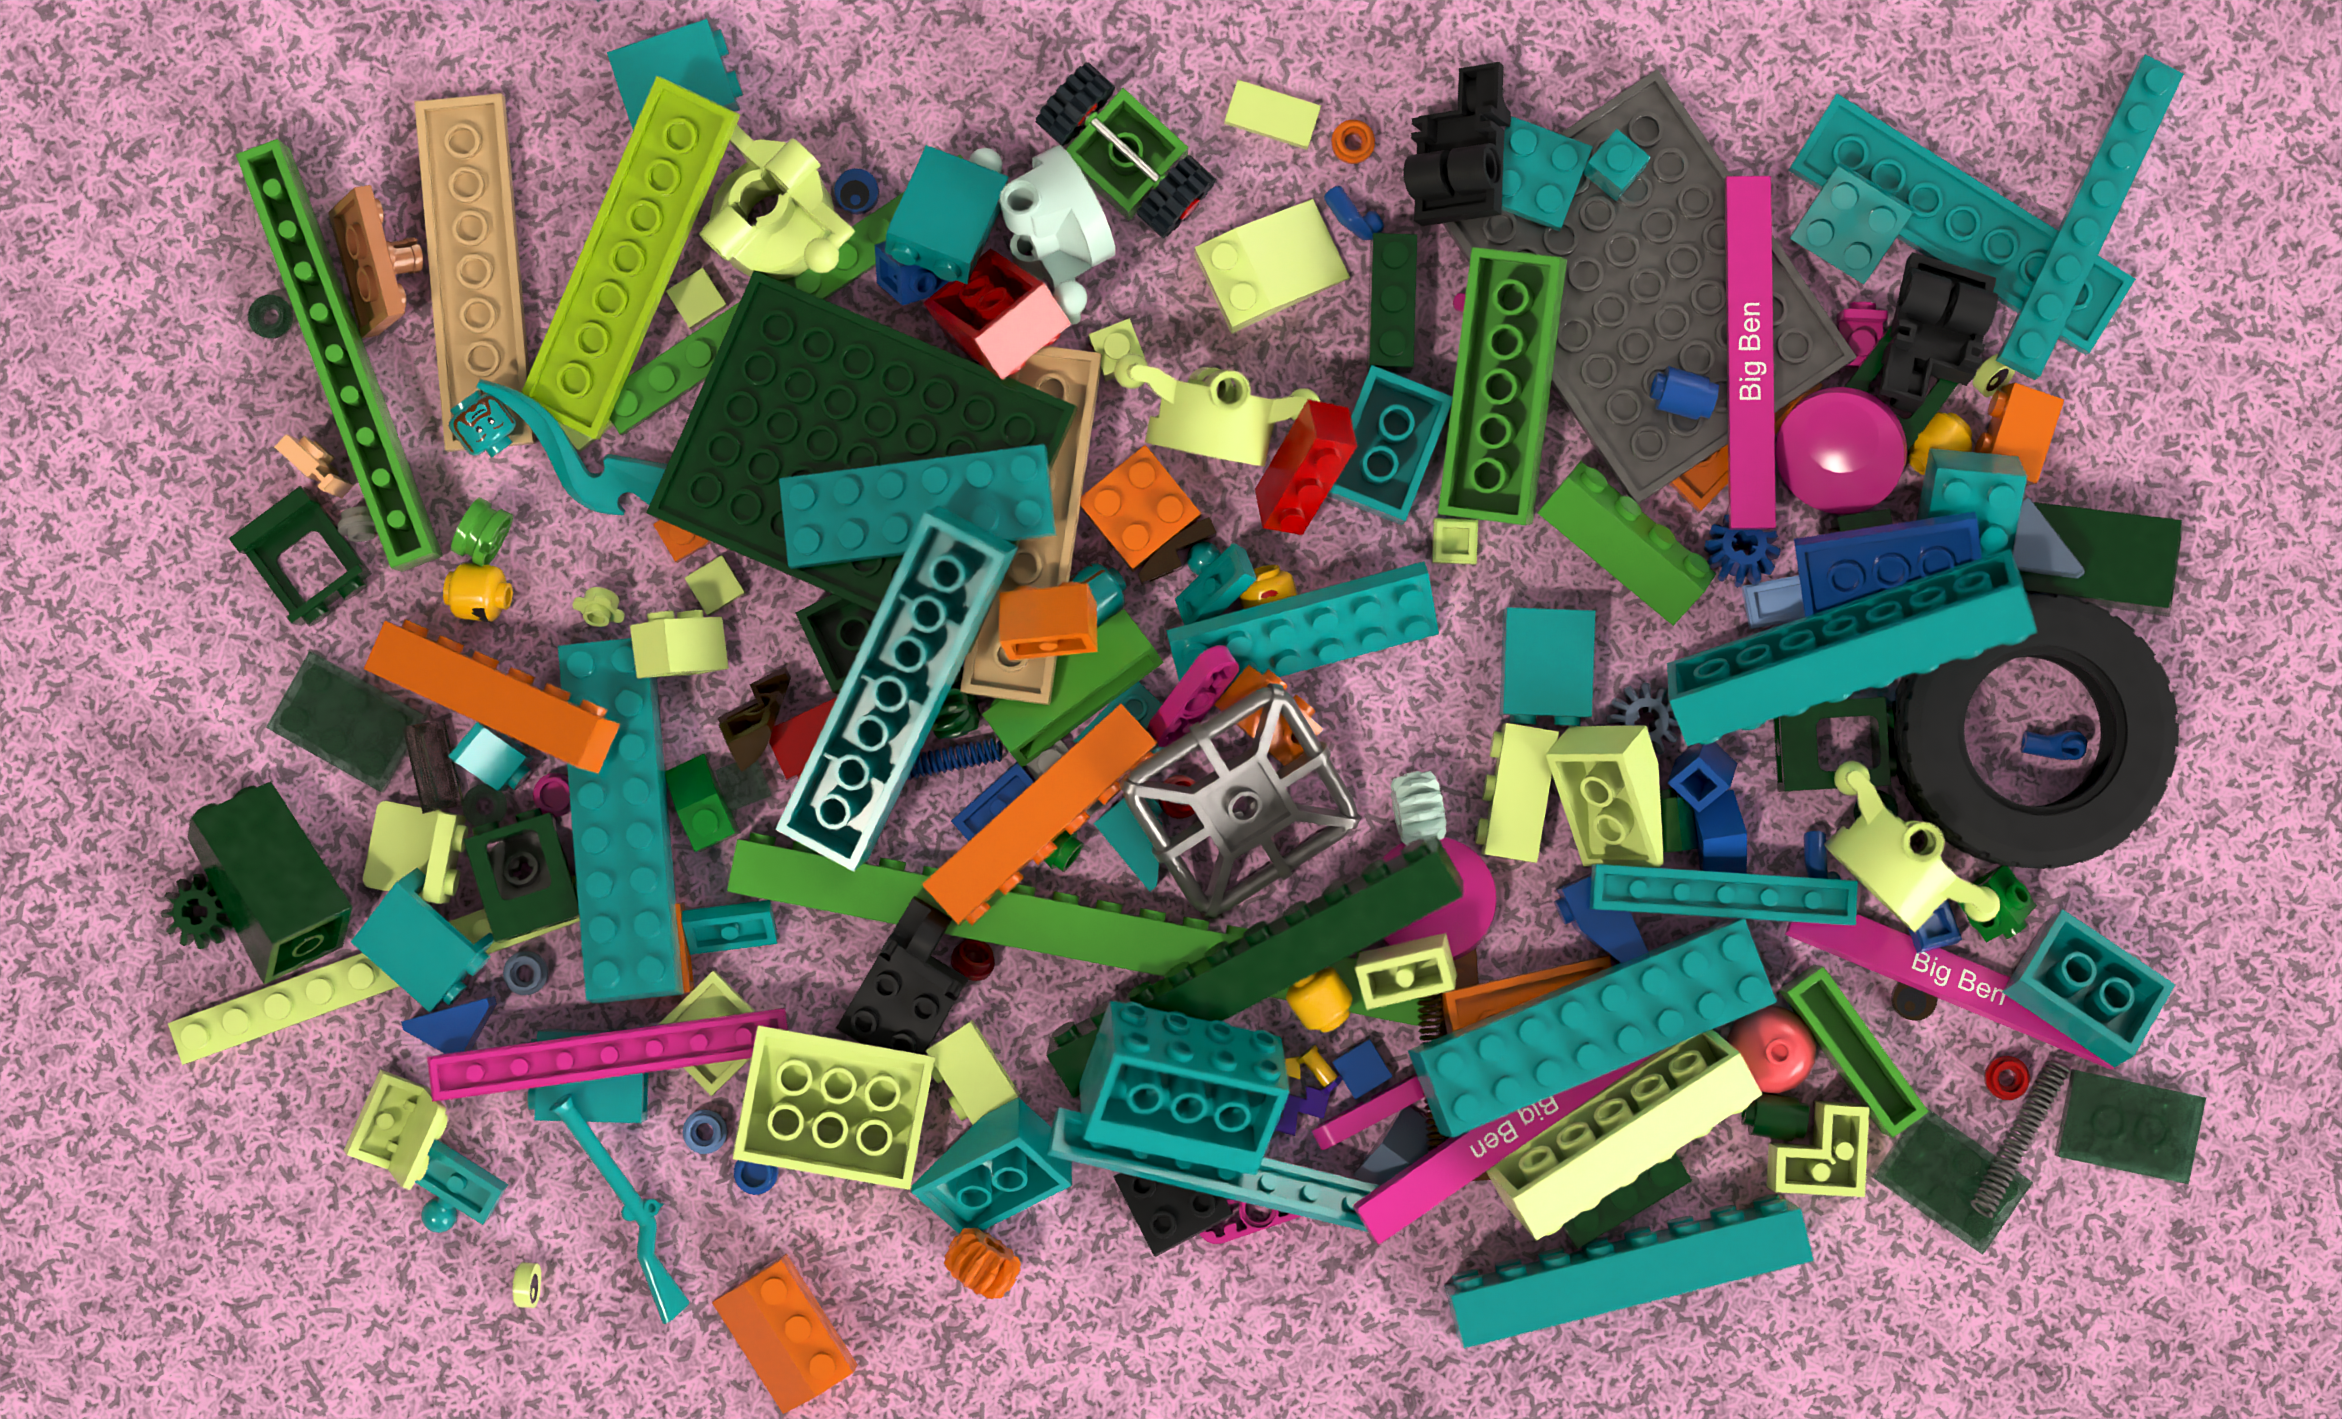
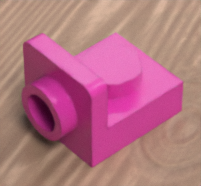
M1852 302L1849 303V309H1843L1837 314L1836 327L1857 356L1854 361L1845 367L1858 368L1883 335V323L1888 320V311L1876 310V303Z

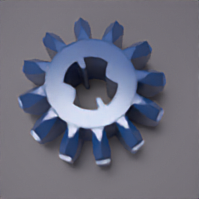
M1729 514L1724 516L1723 526L1712 525L1709 534L1713 539L1706 540L1704 551L1712 554L1707 560L1710 568L1721 567L1717 577L1719 582L1726 580L1730 574L1734 576V586L1738 588L1742 586L1745 576L1753 585H1757L1762 579L1761 573L1772 574L1775 565L1771 560L1778 559L1781 551L1780 548L1772 545L1778 537L1777 531L1729 530ZM1738 544L1741 549L1749 547V554L1746 556L1743 550L1735 552V545Z

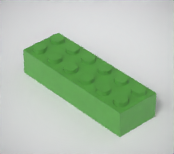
M1472 247L1438 514L1518 525L1533 524L1567 259Z

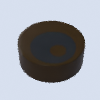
M1898 982L1892 990L1891 1002L1893 1008L1905 1019L1913 1021L1923 1020L1929 1017L1937 1006L1938 997Z

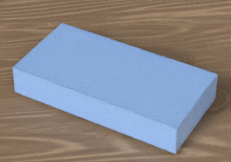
M1799 575L1761 582L1757 585L1741 586L1749 630L1792 622L1805 617Z

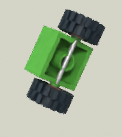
M1086 62L1082 67L1077 68L1074 74L1067 77L1066 82L1056 89V93L1053 96H1050L1046 101L1047 104L1039 111L1040 114L1036 117L1035 122L1061 146L1067 145L1074 138L1075 140L1066 151L1081 169L1089 185L1128 221L1137 213L1148 226L1164 239L1173 230H1176L1181 222L1185 221L1189 214L1196 209L1199 202L1206 197L1208 191L1214 186L1216 178L1191 155H1188V146L1124 88L1106 105L1107 100L1114 93L1115 86L1089 62ZM1106 105V107L1099 113L1098 111Z

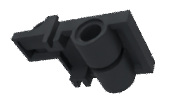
M1500 62L1459 68L1458 110L1412 118V125L1420 130L1419 132L1411 133V139L1417 143V154L1406 158L1403 175L1407 192L1415 200L1414 221L1421 226L1502 214L1504 130L1500 126H1511V112L1506 107L1503 98L1504 65Z
M1911 253L1906 260L1890 337L1893 339L1883 350L1881 364H1884V371L1879 394L1891 397V407L1914 413L1925 402L1930 375L1965 386L1976 376V371L1982 364L1983 359L1979 356L1985 350V344H1982L1983 338L1992 324L1998 304V294L1993 292L1996 282L1995 277L1920 254Z
M914 896L880 950L881 953L875 960L836 1029L861 1044L924 1055L969 979L931 956L951 923L952 918Z
M1124 1173L1113 1176L1155 1257L1234 1216L1224 1197Z

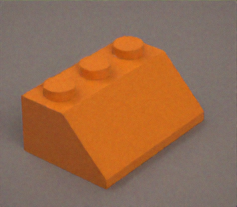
M787 1253L712 1301L717 1312L783 1414L819 1396L854 1373L858 1366Z

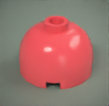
M1767 1006L1740 1017L1734 1022L1727 1036V1042L1740 1052L1761 1092L1779 1094L1796 1088L1809 1076L1815 1064L1816 1043L1811 1030L1799 1015L1781 1006Z

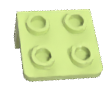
M390 801L380 802L376 808L363 874L364 885L368 888L390 891L398 880L418 868L426 875L424 888L419 893V896L427 902L438 904L450 903V898L455 896L459 885L460 871L456 869L459 852L464 851L465 844L463 839L468 838V826H465L466 816Z
M380 1069L347 1141L344 1152L348 1156L388 1169L400 1187L410 1190L415 1181H420L427 1171L429 1165V1156L427 1154L434 1139L438 1140L445 1131L448 1121V1115L445 1114L446 1107L441 1101L432 1102V1094L429 1087Z

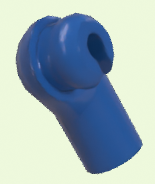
M1336 186L1325 194L1324 200L1339 223L1361 240H1371L1373 233H1381L1384 230L1385 225L1376 211H1369L1362 217L1341 186Z
M2073 729L2050 735L2025 731L2020 751L2021 753L2058 760H2078L2085 755L2088 742L2081 732Z
M1822 831L1805 833L1804 862L1808 878L1841 880L1837 872H1828L1827 848L1824 846L1826 834Z

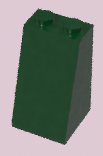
M2033 502L2084 568L2085 574L2076 579L2019 571L2026 593L2061 594L2080 598L2083 602L2089 601L2101 607L2170 617L2183 532L2182 520Z
M271 781L259 787L254 785L245 787L236 793L232 799L218 805L215 803L207 804L191 816L187 838L263 984L271 982L343 947L353 907Z

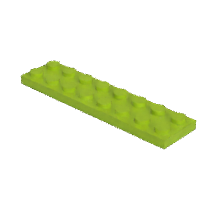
M660 76L655 78L521 393L540 403L558 422L594 440L601 439L741 116L737 112Z

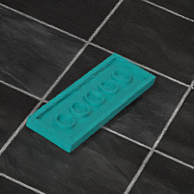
M1044 444L779 478L788 567L791 569L905 555L924 513L937 506L956 514L1007 542L1056 536L1047 448Z
M1422 561L1166 630L1179 681L1201 653L1214 646H1226L1239 665V671L1224 692H1226L1248 665L1262 675L1269 669L1278 677L1435 636L1439 634L1429 573L1425 562Z

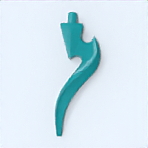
M479 380L476 388L495 396L514 410L529 425L545 449L562 486L576 502L598 513L624 515L625 509L619 504L618 498L625 492H631L650 505L668 464L607 454L603 460L604 470L600 473H591L587 470L557 420L540 403L514 389L487 380Z

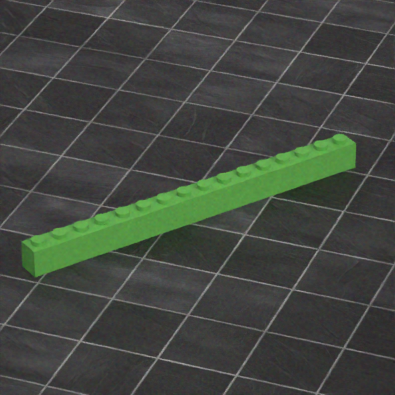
M750 832L749 840L737 839L727 892L896 925L912 898L916 896L952 918L922 885L939 868L923 866L922 874L905 871L906 862L880 857L879 865L864 863L858 869L852 871L830 858L818 854L815 850L798 841H793L791 849L776 846V837ZM1018 884L1007 895H1004L999 890L987 901L991 909L974 925L971 926L966 920L959 926L952 918L944 934L1166 977L1167 972L1174 966L1186 961L1192 964L1204 958L1205 953L1214 945L1223 941H1227L1230 944L1244 937L1243 934L1248 928L1227 925L1226 933L1208 930L1210 921L1184 916L1183 923L1177 924L1165 921V912L1140 908L1139 916L1121 913L1123 904L1097 899L1096 907L1078 904L1080 897L1078 895L1054 891L1052 899L1035 896L1036 887ZM1359 950L1357 951L1356 958L1345 957L1330 965L1337 971L1352 993V1004L1349 1007L1350 1013L1419 1026L1418 1023L1421 1021H1427L1420 1020L1417 1017L1428 1013H1419L1417 1009L1429 1007L1430 1005L1419 1006L1416 1003L1420 1000H1431V998H1415L1366 1009L1355 969L1359 953L1366 951ZM1290 987L1270 997L1286 1000L1287 991Z

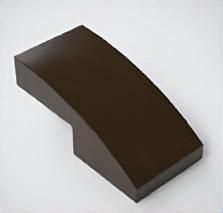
M1205 518L1191 525L1156 551L1138 574L1141 585L1181 570L1182 564L1177 552L1216 536V530L1211 518Z

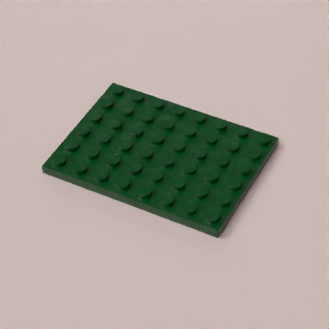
M753 271L646 513L877 613L904 555L796 569L789 568L779 478L1043 444L1047 448L1050 474L1078 408L1076 405L1007 376L1002 380L981 365L762 273ZM1020 540L1009 541V543L1017 547L1020 542ZM992 601V603H991V605H990V607H989V609H988V611H987V613H986V615H985V618H984V620H983V622H982V624H981V626H980V628H979V630H978V632H977V634H976V636H975V638H974V640H973V643H972V645H971V647H970V649H969V651H968V653H970V654H971V651H972V649H973V647H974V644H975V642H976V640H977V638H978V635H979V633H980V631H981V629H982V626H983V624H984V622H985V619H986V617H987V615H988V613H989V610H990V608H991V606H992V604H993V601Z

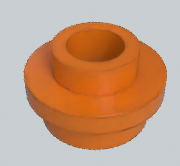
M1347 120L1339 124L1334 130L1331 138V147L1335 156L1342 162L1359 164L1367 160L1372 154L1375 147V136L1372 129L1366 123L1360 120ZM1350 135H1356L1361 140V146L1356 150H1350L1345 145V139Z

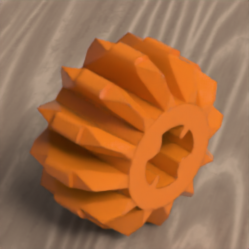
M963 1228L960 1234L954 1237L948 1246L949 1250L944 1256V1265L951 1272L952 1277L963 1283V1287H968L975 1294H982L987 1299H1002L1004 1294L1011 1290L1017 1281V1275L1021 1271V1262L1014 1255L1012 1249L1006 1247L1001 1240L992 1237L990 1233H983L978 1228Z

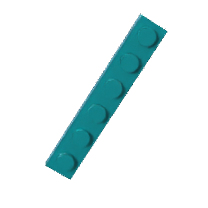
M1593 864L1591 871L1590 909L1856 925L1858 881Z

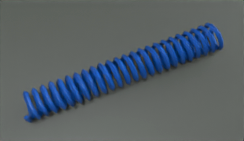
M991 737L989 747L988 741L984 739L982 748L981 742L977 740L976 749L974 743L970 742V754L967 745L964 743L962 745L963 755L960 746L956 745V756L953 747L950 746L948 748L949 757L947 750L943 747L942 758L940 751L936 749V762L933 752L929 750V763L926 753L922 752V764L918 755L908 779L912 780L913 775L918 779L920 774L925 778L927 773L932 776L934 772L939 775L940 771L946 773L947 769L952 772L954 766L959 771L961 765L966 769L968 764L973 768L975 763L978 766L982 762L987 765L989 761L993 764L995 759L1001 762V742L998 741L996 746L995 740Z

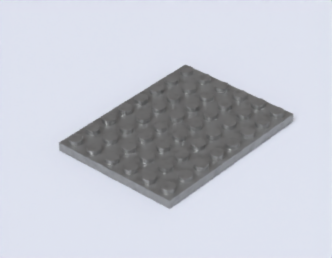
M1658 69L1560 133L1566 137L1593 146L1587 162L1616 129L1621 131L1651 157L1643 172L1617 202L1582 173L1560 231L1502 210L1501 215L1442 223L1469 264L1472 247L1567 259L1551 384L1627 495L1638 504L1728 445L1725 178L1732 175ZM1772 235L1774 413H1776L1854 361L1857 356ZM1670 366L1710 378V382L1719 384L1717 401L1710 418L1699 417L1698 420L1655 409L1656 400L1649 397L1655 374L1657 372L1663 374L1666 367Z

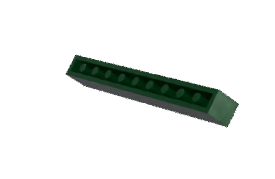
M1437 836L1427 841L1417 839L1406 845L1401 850V855L1387 862L1384 859H1380L1369 864L1361 871L1359 877L1347 883L1345 880L1332 883L1322 891V896L1309 903L1303 900L1292 904L1282 913V917L1269 924L1266 921L1254 924L1244 932V937L1230 944L1227 941H1223L1214 945L1205 953L1204 958L1192 964L1186 961L1174 966L1167 972L1164 979L1154 984L1144 982L1136 986L1128 993L1127 998L1120 1002H1134L1145 1008L1168 1013L1180 1012L1188 1017L1210 1022L1224 1021L1463 897V879ZM1109 1002L1095 1008L1090 1013L1089 1018L1076 1025L1073 1021L1067 1022L1058 1027L1051 1035L1046 1056L1073 1098L1080 1095L1079 1084Z

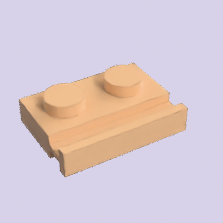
M286 434L275 445V448L306 477L320 482L317 487L322 491L343 498L354 486L350 481L337 476L340 472L330 464L335 457L317 441L312 442L306 436L299 440Z

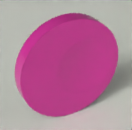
M1849 387L1826 388L1803 398L1786 416L1776 441L1777 466L1788 488L1807 505L1832 514L1858 513L1882 502L1897 485L1907 458L1905 433L1894 412L1874 395Z
M1444 837L1440 842L1463 879L1464 896L1382 938L1381 941L1386 946L1446 933L1454 961L1473 951L1488 934L1495 917L1496 888L1490 870L1476 852L1456 840ZM1404 843L1397 845L1382 859L1387 862L1401 855L1400 852L1406 845Z

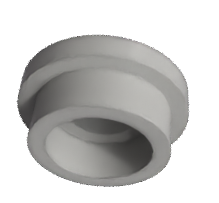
M367 506L352 507L342 511V520L338 522V532L340 534L348 536V539L353 542H365L375 538L377 530Z

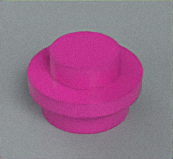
M550 773L540 778L533 790V799L536 807L541 808L543 814L550 812L555 817H560L571 811L567 775Z

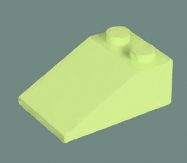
M1313 199L1234 228L1196 246L1194 249V256L1231 334L1350 279Z
M1646 725L1569 726L1545 755L1583 866L1592 867L1593 864L1660 868L1664 860L1659 765Z

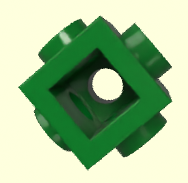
M2004 865L1991 870L1971 882V884L1977 887H1989L1998 895L2000 909L1993 919L1985 922L1975 921L1966 913L1964 903L1957 902L1967 915L1969 923L1978 930L1986 943L2002 934L2005 939H2009L2021 932L2028 925L2025 918L2037 906L2025 885L2018 881L2008 866Z

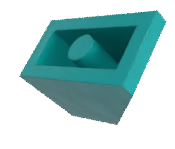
M476 722L448 756L497 791H507L509 787L514 790L519 788L532 772L528 764L534 758L508 735L480 722Z
M1143 797L1161 826H1163V823L1157 817L1163 812L1162 808L1154 799ZM1123 798L1093 824L1145 887L1152 891L1157 886L1159 862L1152 853L1153 845L1128 808L1125 798Z

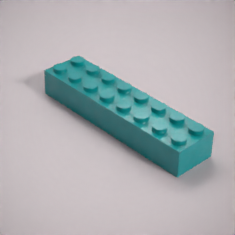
M940 506L924 513L775 830L852 871H855L868 861L1018 549L1017 546Z
M2007 549L1667 663L1669 703L1686 745L1691 746L1697 743L1703 745L1710 744L1719 740L1724 734L1739 729L1745 731L1753 730L1762 726L1767 720L1782 715L1796 716L1805 712L1810 706L1825 701L1839 702L1848 698L1853 692L1868 687H1885L1901 676L1914 672L1917 674L1928 673L1936 669L1941 663L1953 659H1970L1981 654L1984 649L2002 643L2005 645L2019 643L2025 640L2028 635L2036 633L2037 629L2012 551Z
M632 638L558 646L561 689L571 693L568 701L580 706L582 699L607 709L605 718L620 724L599 774L567 763L586 1000L597 1004L684 994L675 909L676 895L657 677L637 678Z
M1745 919L1723 920L1648 951L1649 953L1604 969L1408 1050L1439 1133L1449 1137L1458 1136L1776 1003V998Z
M1778 1194L1767 1195L1752 1200L1754 1207L1737 1210L1736 1205L1723 1206L1710 1210L1711 1218L1694 1221L1693 1216H1683L1667 1221V1229L1651 1232L1649 1226L1631 1229L1624 1232L1625 1239L1608 1242L1607 1237L1596 1238L1582 1246L1580 1251L1565 1253L1564 1248H1556L1539 1253V1261L1522 1264L1521 1259H1511L1495 1264L1496 1272L1479 1275L1478 1270L1473 1269L1452 1275V1283L1444 1284L1456 1335L1465 1349L1812 1262L1814 1258L1802 1210L1787 1199H1779Z

